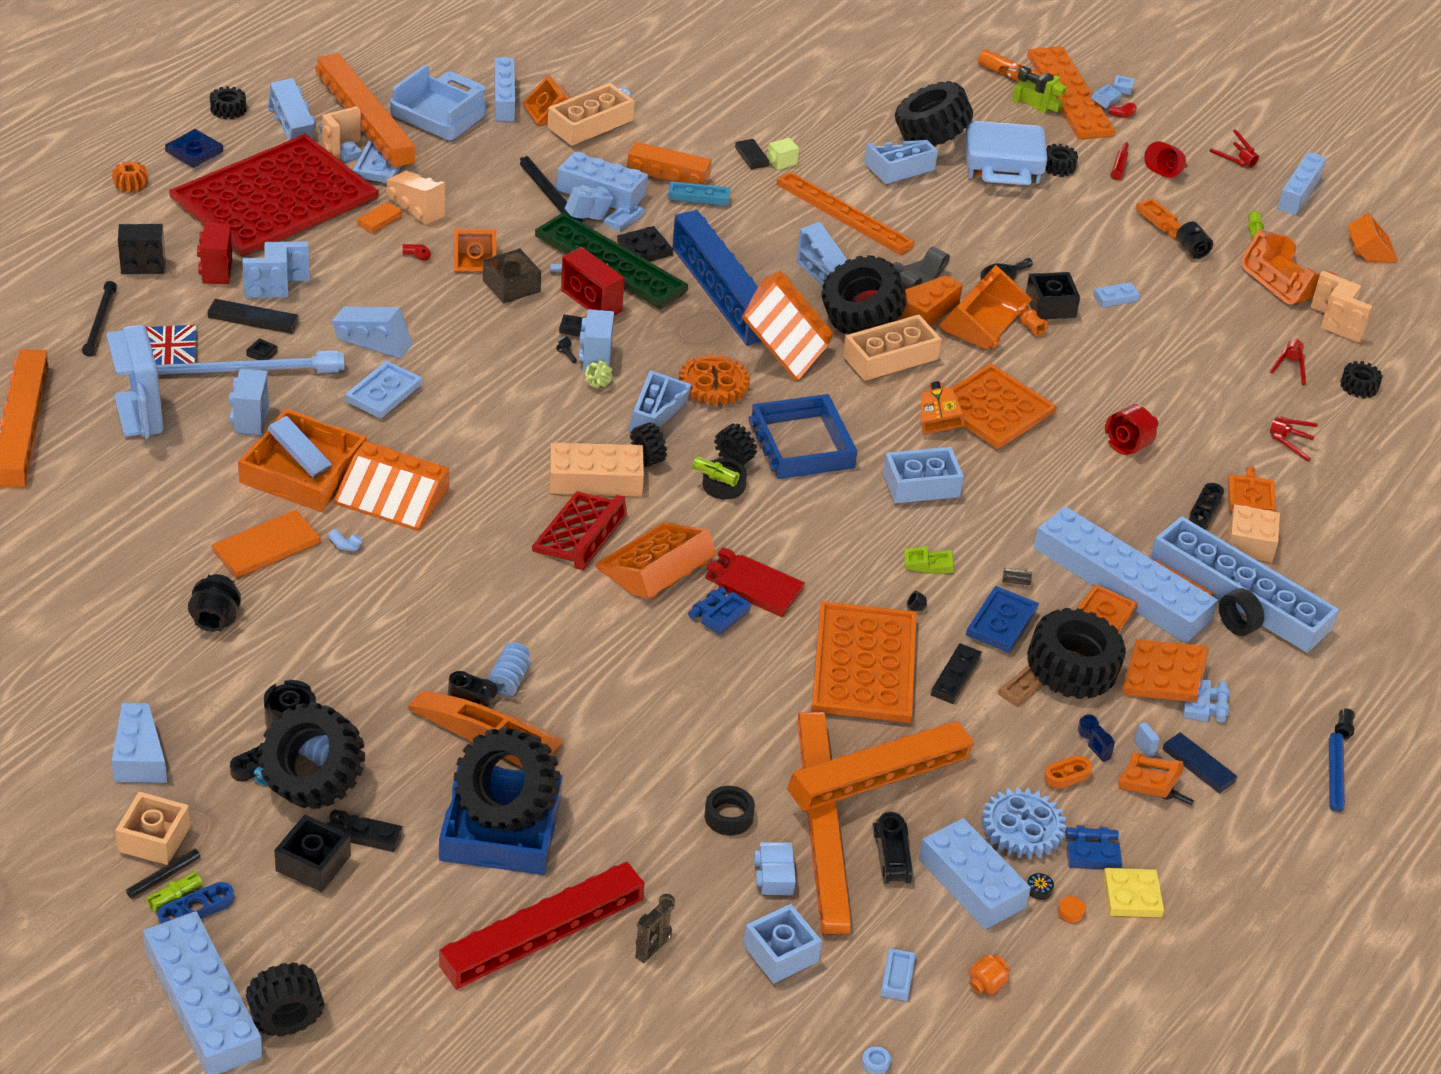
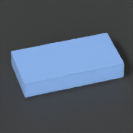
M1107 84L1095 91L1091 99L1108 108L1119 101L1123 94Z
M634 205L633 210L627 213L622 208H619L604 219V225L621 232L645 214V209Z
M889 948L880 997L908 1001L916 953Z

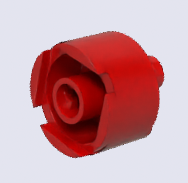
M1133 404L1116 412L1107 419L1105 434L1108 433L1110 438L1108 442L1116 452L1122 455L1133 454L1154 442L1159 423L1157 418L1152 416L1147 409L1138 404Z

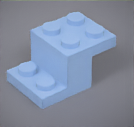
M308 241L265 242V258H243L245 298L288 297V281H310Z

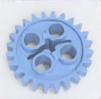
M1016 787L1015 793H1012L1007 788L1005 795L998 791L996 798L991 796L989 803H985L981 818L983 821L981 828L986 829L985 837H991L990 844L999 843L998 850L1008 849L1007 855L1009 856L1013 852H1017L1019 859L1022 857V854H1026L1028 859H1031L1032 854L1035 853L1039 858H1042L1043 851L1050 855L1052 848L1057 850L1059 843L1063 842L1067 827L1065 825L1066 817L1062 816V809H1056L1057 802H1048V795L1043 798L1039 797L1040 791L1031 794L1030 789L1027 788L1024 793L1021 792L1019 787Z

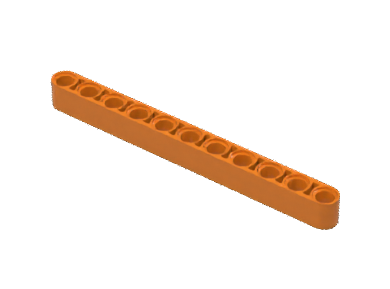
M799 712L798 735L802 768L814 766L822 761H830L825 713ZM832 802L807 811L820 928L822 935H849L850 911L836 802Z

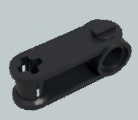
M885 812L880 818L876 819V823L872 824L873 835L877 841L883 883L889 884V881H905L906 884H910L912 881V864L907 840V822L896 812Z

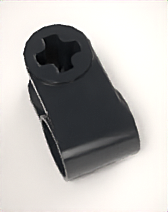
M455 671L449 676L447 694L449 696L465 699L477 704L481 702V705L489 708L491 698H494L498 693V687L495 683L488 679L468 674L465 671Z

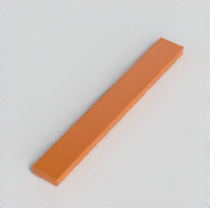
M791 171L777 179L779 187L899 255H903L914 247L913 240Z

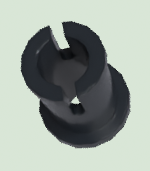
M1345 708L1344 714L1343 710L1339 712V720L1335 725L1334 731L1336 734L1341 733L1343 739H1349L1355 732L1353 726L1355 713L1353 710Z

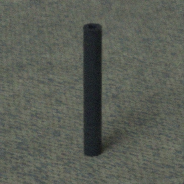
M193 849L126 889L128 897L130 899L136 897L200 858V853L197 849Z

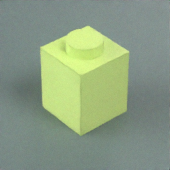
M790 138L769 143L767 158L769 163L777 170L798 165L799 147Z

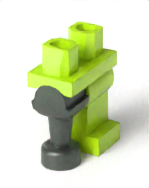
M1023 66L1018 74L1020 82L1014 86L1011 101L1016 103L1022 101L1044 114L1049 110L1058 113L1062 109L1063 101L1056 99V96L1063 97L1067 86L1059 83L1060 77L1057 75L1053 77L1050 73H1045L1039 76L1031 73L1030 68Z

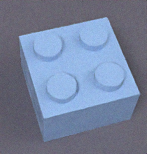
M588 309L587 318H582L580 345L584 349L579 351V362H583L582 371H586L592 362L598 364L599 360L610 366L614 311Z
M240 369L238 378L234 377L233 380L234 392L229 394V406H233V410L230 413V423L234 424V433L262 435L269 409L268 371Z
M792 904L746 924L743 946L773 984L819 962L822 940Z

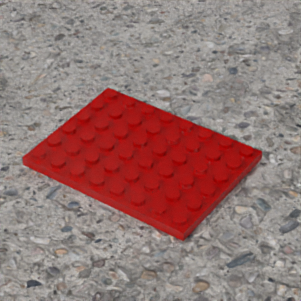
M303 134L170 189L169 195L170 198L203 225L205 223L231 224L232 249L243 257L264 248L265 242H278L379 197V190L308 135Z

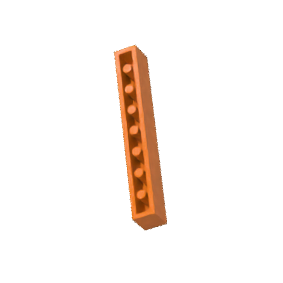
M19 349L18 358L13 360L14 373L10 374L11 387L7 388L8 402L4 403L5 417H1L0 487L26 486L49 370L47 350Z
M958 721L949 724L944 723L933 729L922 730L917 734L902 736L897 740L888 743L883 742L878 746L861 749L853 754L841 755L827 762L822 761L808 768L797 769L791 775L787 790L801 810L805 812L966 760L974 745V741Z

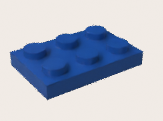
M995 586L968 626L966 636L1011 653L1037 612L1039 603Z

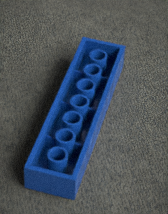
M698 210L675 214L672 244L675 253L745 345L762 342L742 318L758 288L753 278L747 274L743 265L737 261L734 254L729 251L724 241L718 237L716 231L711 228L706 218Z

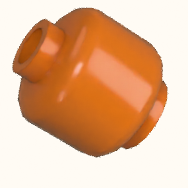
M985 954L969 968L971 979L969 984L978 994L983 992L987 995H994L1009 981L1008 972L1010 968L999 955Z

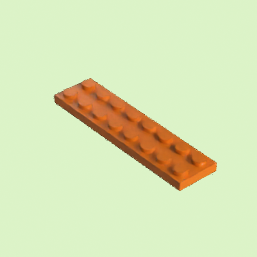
M1060 46L1028 49L1027 56L1037 72L1041 74L1050 73L1053 77L1057 75L1060 77L1059 83L1067 86L1064 96L1061 98L1056 96V99L1063 101L1060 111L1077 139L1114 136V127L1099 103L1091 99L1092 92L1065 49Z

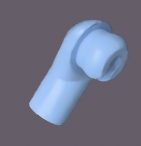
M337 529L331 530L328 534L329 539L339 550L355 552L361 548L362 538L358 535L353 534L350 536V539H346Z

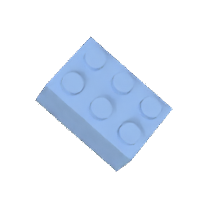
M951 447L888 452L885 454L883 476L894 503L960 497L964 476Z

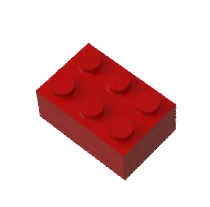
M582 247L562 257L561 291L587 310L614 311V316L623 312L625 278Z

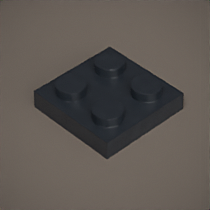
M655 226L617 235L618 244L649 262L673 255V248Z

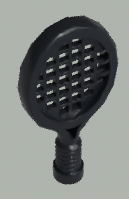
M1028 257L1015 265L1004 263L991 264L982 270L980 280L997 265L1014 281L1016 272L1031 267L1033 262Z

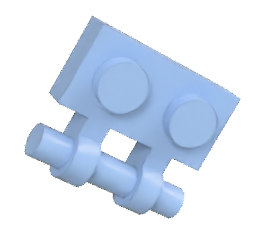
M1202 679L1197 702L1184 701L1183 718L1208 722L1210 715L1216 716V720L1220 723L1225 722L1226 716L1229 714L1227 700L1230 698L1227 682L1220 681L1217 688H1211V681ZM1210 700L1217 701V703L1212 704L1210 703Z

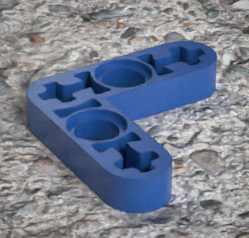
M218 882L165 904L158 910V923L162 924L170 921L171 919L166 917L167 915L178 918L195 912L188 908L193 903L203 905L200 910H197L200 919L223 910L234 901L233 888L226 882ZM221 893L223 896L226 895V897L221 898V896H217V894Z

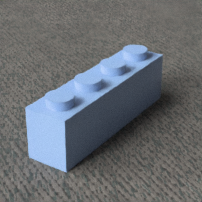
M495 58V121L515 122L514 58Z
M1308 152L1283 188L1277 209L1297 215L1322 176L1326 162L1325 157L1317 153Z

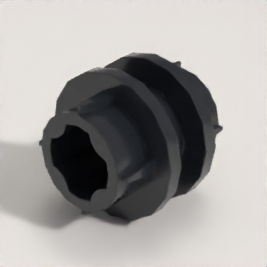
M208 575L207 578L198 581L193 587L192 596L188 602V612L194 619V625L205 631L221 632L223 627H228L234 623L241 604V593L235 586V581L224 575Z

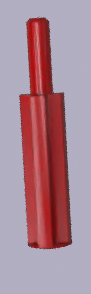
M1127 142L1118 151L1110 174L1114 180L1122 178L1129 154L1127 152L1129 147Z

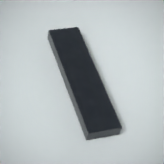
M214 299L207 311L208 318L292 334L299 321L298 314Z

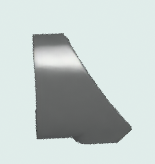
M932 246L926 252L924 259L905 266L899 262L892 264L897 268L906 290L936 279L948 265L950 255Z

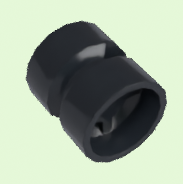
M1187 222L1179 228L1176 235L1177 241L1193 259H1201L1210 253L1213 248V240L1197 222Z

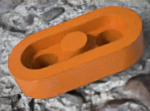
M1079 755L1060 760L1047 766L1044 780L1050 787L1056 789L1085 781L1091 775L1092 763L1086 757Z

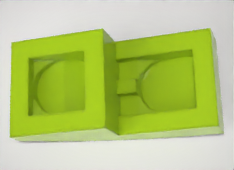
M928 546L904 549L906 569L922 573H954L952 550L929 553Z

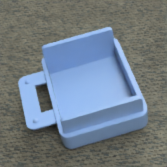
M424 65L393 87V97L390 99V113L393 117L445 140L452 141L485 117L486 102L483 99V93L486 90V86L454 72H446L436 79L429 76V66ZM452 81L470 90L466 92L448 83Z
M971 121L968 128H966L965 148L968 178L972 179L973 170L975 169L982 170V179L986 182L1030 185L1032 183L1031 174H1035V183H1040L1041 174L1045 173L1047 164L1045 132L1041 126ZM994 171L1019 173V175L995 174Z
M143 325L123 327L121 331L108 332L106 335L116 375L129 374L131 391L120 392L114 395L124 436L141 434L142 437L148 439L151 435L161 434L163 431V418L157 366L147 329Z

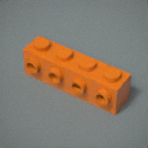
M635 141L628 153L627 168L637 169L656 179L706 185L711 174L712 159Z

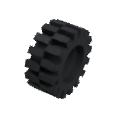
M226 86L225 89L223 87H219V90L214 89V92L210 93V111L212 115H217V118L223 117L226 120L227 117L234 119V116L236 118H239L240 115L243 116L244 112H246L245 92L240 88L236 90V87L230 89L229 86Z
M1056 143L1052 144V146L1048 145L1046 148L1047 164L1045 171L1048 174L1053 173V176L1060 174V177H1063L1064 174L1066 176L1073 174L1078 160L1077 151H1074L1072 147L1069 149L1068 145H1065V147L1062 144L1057 146Z
M1354 361L1353 364L1350 362L1344 368L1340 385L1344 391H1348L1349 395L1355 394L1354 397L1356 398L1359 396L1362 399H1366V396L1372 398L1379 391L1383 378L1382 372L1377 370L1378 367L1376 366L1371 367V363L1366 365L1364 361H1361L1360 364L1357 361Z
M649 422L631 430V444L643 445V464L645 467L666 459L667 453L665 451H667V447L664 446L666 441L665 439L663 440L662 432L659 433V427L655 423Z
M732 423L721 430L714 440V443L717 444L715 449L720 451L718 453L719 457L723 456L724 458L736 460L742 465L753 459L757 454L755 450L757 444H753L755 439L749 436L751 435L750 431L746 432V428L744 426L740 428L738 423Z

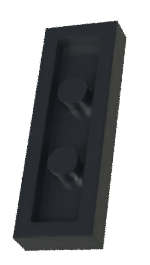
M959 643L934 684L931 696L954 704L981 659L982 651Z

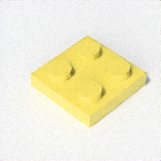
M1104 869L1103 878L1110 916L1163 917L1164 907L1157 870Z

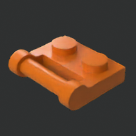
M1134 752L1129 765L1118 779L1119 789L1166 798L1183 772V762L1179 760L1171 762L1145 757L1142 753ZM1144 766V767H1149V768H1154V769H1159V770H1164V771H1169V772L1166 773V772H1162V771H1155V770L1145 769V768H1141V767Z

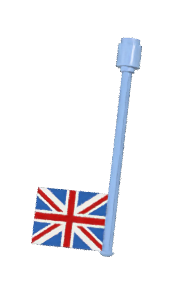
M196 325L145 327L155 358L158 375L240 371V369L313 368L317 369L318 374L339 373V370H345L344 352L338 353V350L316 351L317 356H312V358L195 363Z

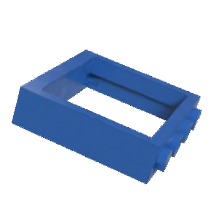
M829 394L752 405L749 424L751 427H754L756 439L758 442H761L763 454L768 457L770 469L775 472L777 479L855 468L857 449ZM820 416L837 451L783 459L767 424Z

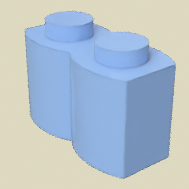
M581 185V187H573L565 209L575 218L603 220L607 215L613 197L604 187L590 188L586 185Z
M760 842L759 850H754V866H759V870H756L755 883L756 886H760L761 894L794 895L795 868L792 843Z

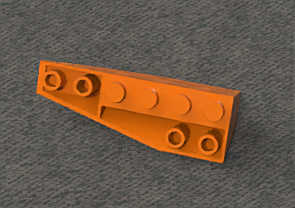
M422 690L408 705V710L473 742V738L477 735H485L487 730L510 728L527 732L540 738L541 743L547 744L552 750L549 755H552L563 743L562 738L523 718L495 711L486 706L445 694ZM508 755L504 757V759L523 768L516 756Z

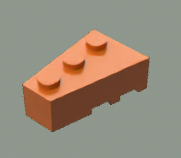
M945 275L906 289V306L901 317L898 316V319L901 320L920 315L930 327L933 326L960 303L963 284Z

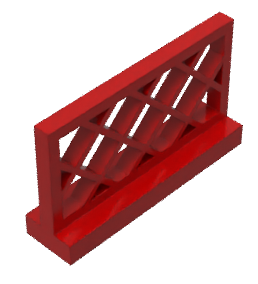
M576 491L534 542L532 551L573 561L576 569L584 570L627 516L625 496L616 494L613 499H607ZM579 500L588 502L586 504L576 506ZM601 506L606 507L605 509L599 511L596 510V508ZM592 510L591 513L584 515L580 514V512ZM572 514H576V515H577V517H573V518H570V519H566V520H565V517H566V516H569V515H572ZM596 519L594 523L585 524V521ZM578 523H581L582 525L572 529L569 528V526ZM564 527L566 529L565 531L554 533L557 529ZM584 532H585L584 536L579 537V538H574V535L581 534V533H584ZM566 537H570L571 539L561 543L558 542L559 539H563ZM554 541L555 543L554 545L543 546V544ZM574 546L572 552L562 550Z

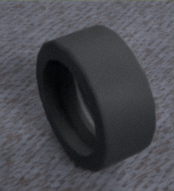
M729 458L712 460L711 462L713 463L719 462L722 464V467L738 472L740 474L739 480L733 487L725 482L712 480L709 478V475L703 473L702 483L704 490L712 497L722 500L739 497L746 488L747 472L745 467L738 461Z
M1244 588L1235 589L1220 599L1219 614L1221 620L1233 634L1246 636L1263 625L1264 610L1256 595ZM1236 603L1244 610L1247 622L1238 613Z
M727 785L712 790L707 796L704 818L707 825L713 831L722 835L732 836L747 831L753 823L755 808L753 797L746 790L737 786ZM721 804H734L741 807L745 813L737 817H725L717 813L714 808Z

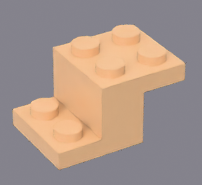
M1325 271L1321 272L1310 307L1325 313L1321 328L1355 342H1361L1372 310V305L1358 300L1361 285Z

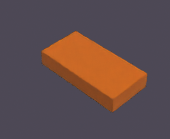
M386 202L359 217L357 225L370 233H374L402 217V210Z

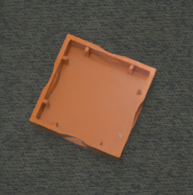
M285 408L274 422L287 416L331 462V468L312 478L267 430L265 435L255 442L238 461L239 483L322 512L335 497L354 454L364 441H367V437L338 426L322 423L315 418Z

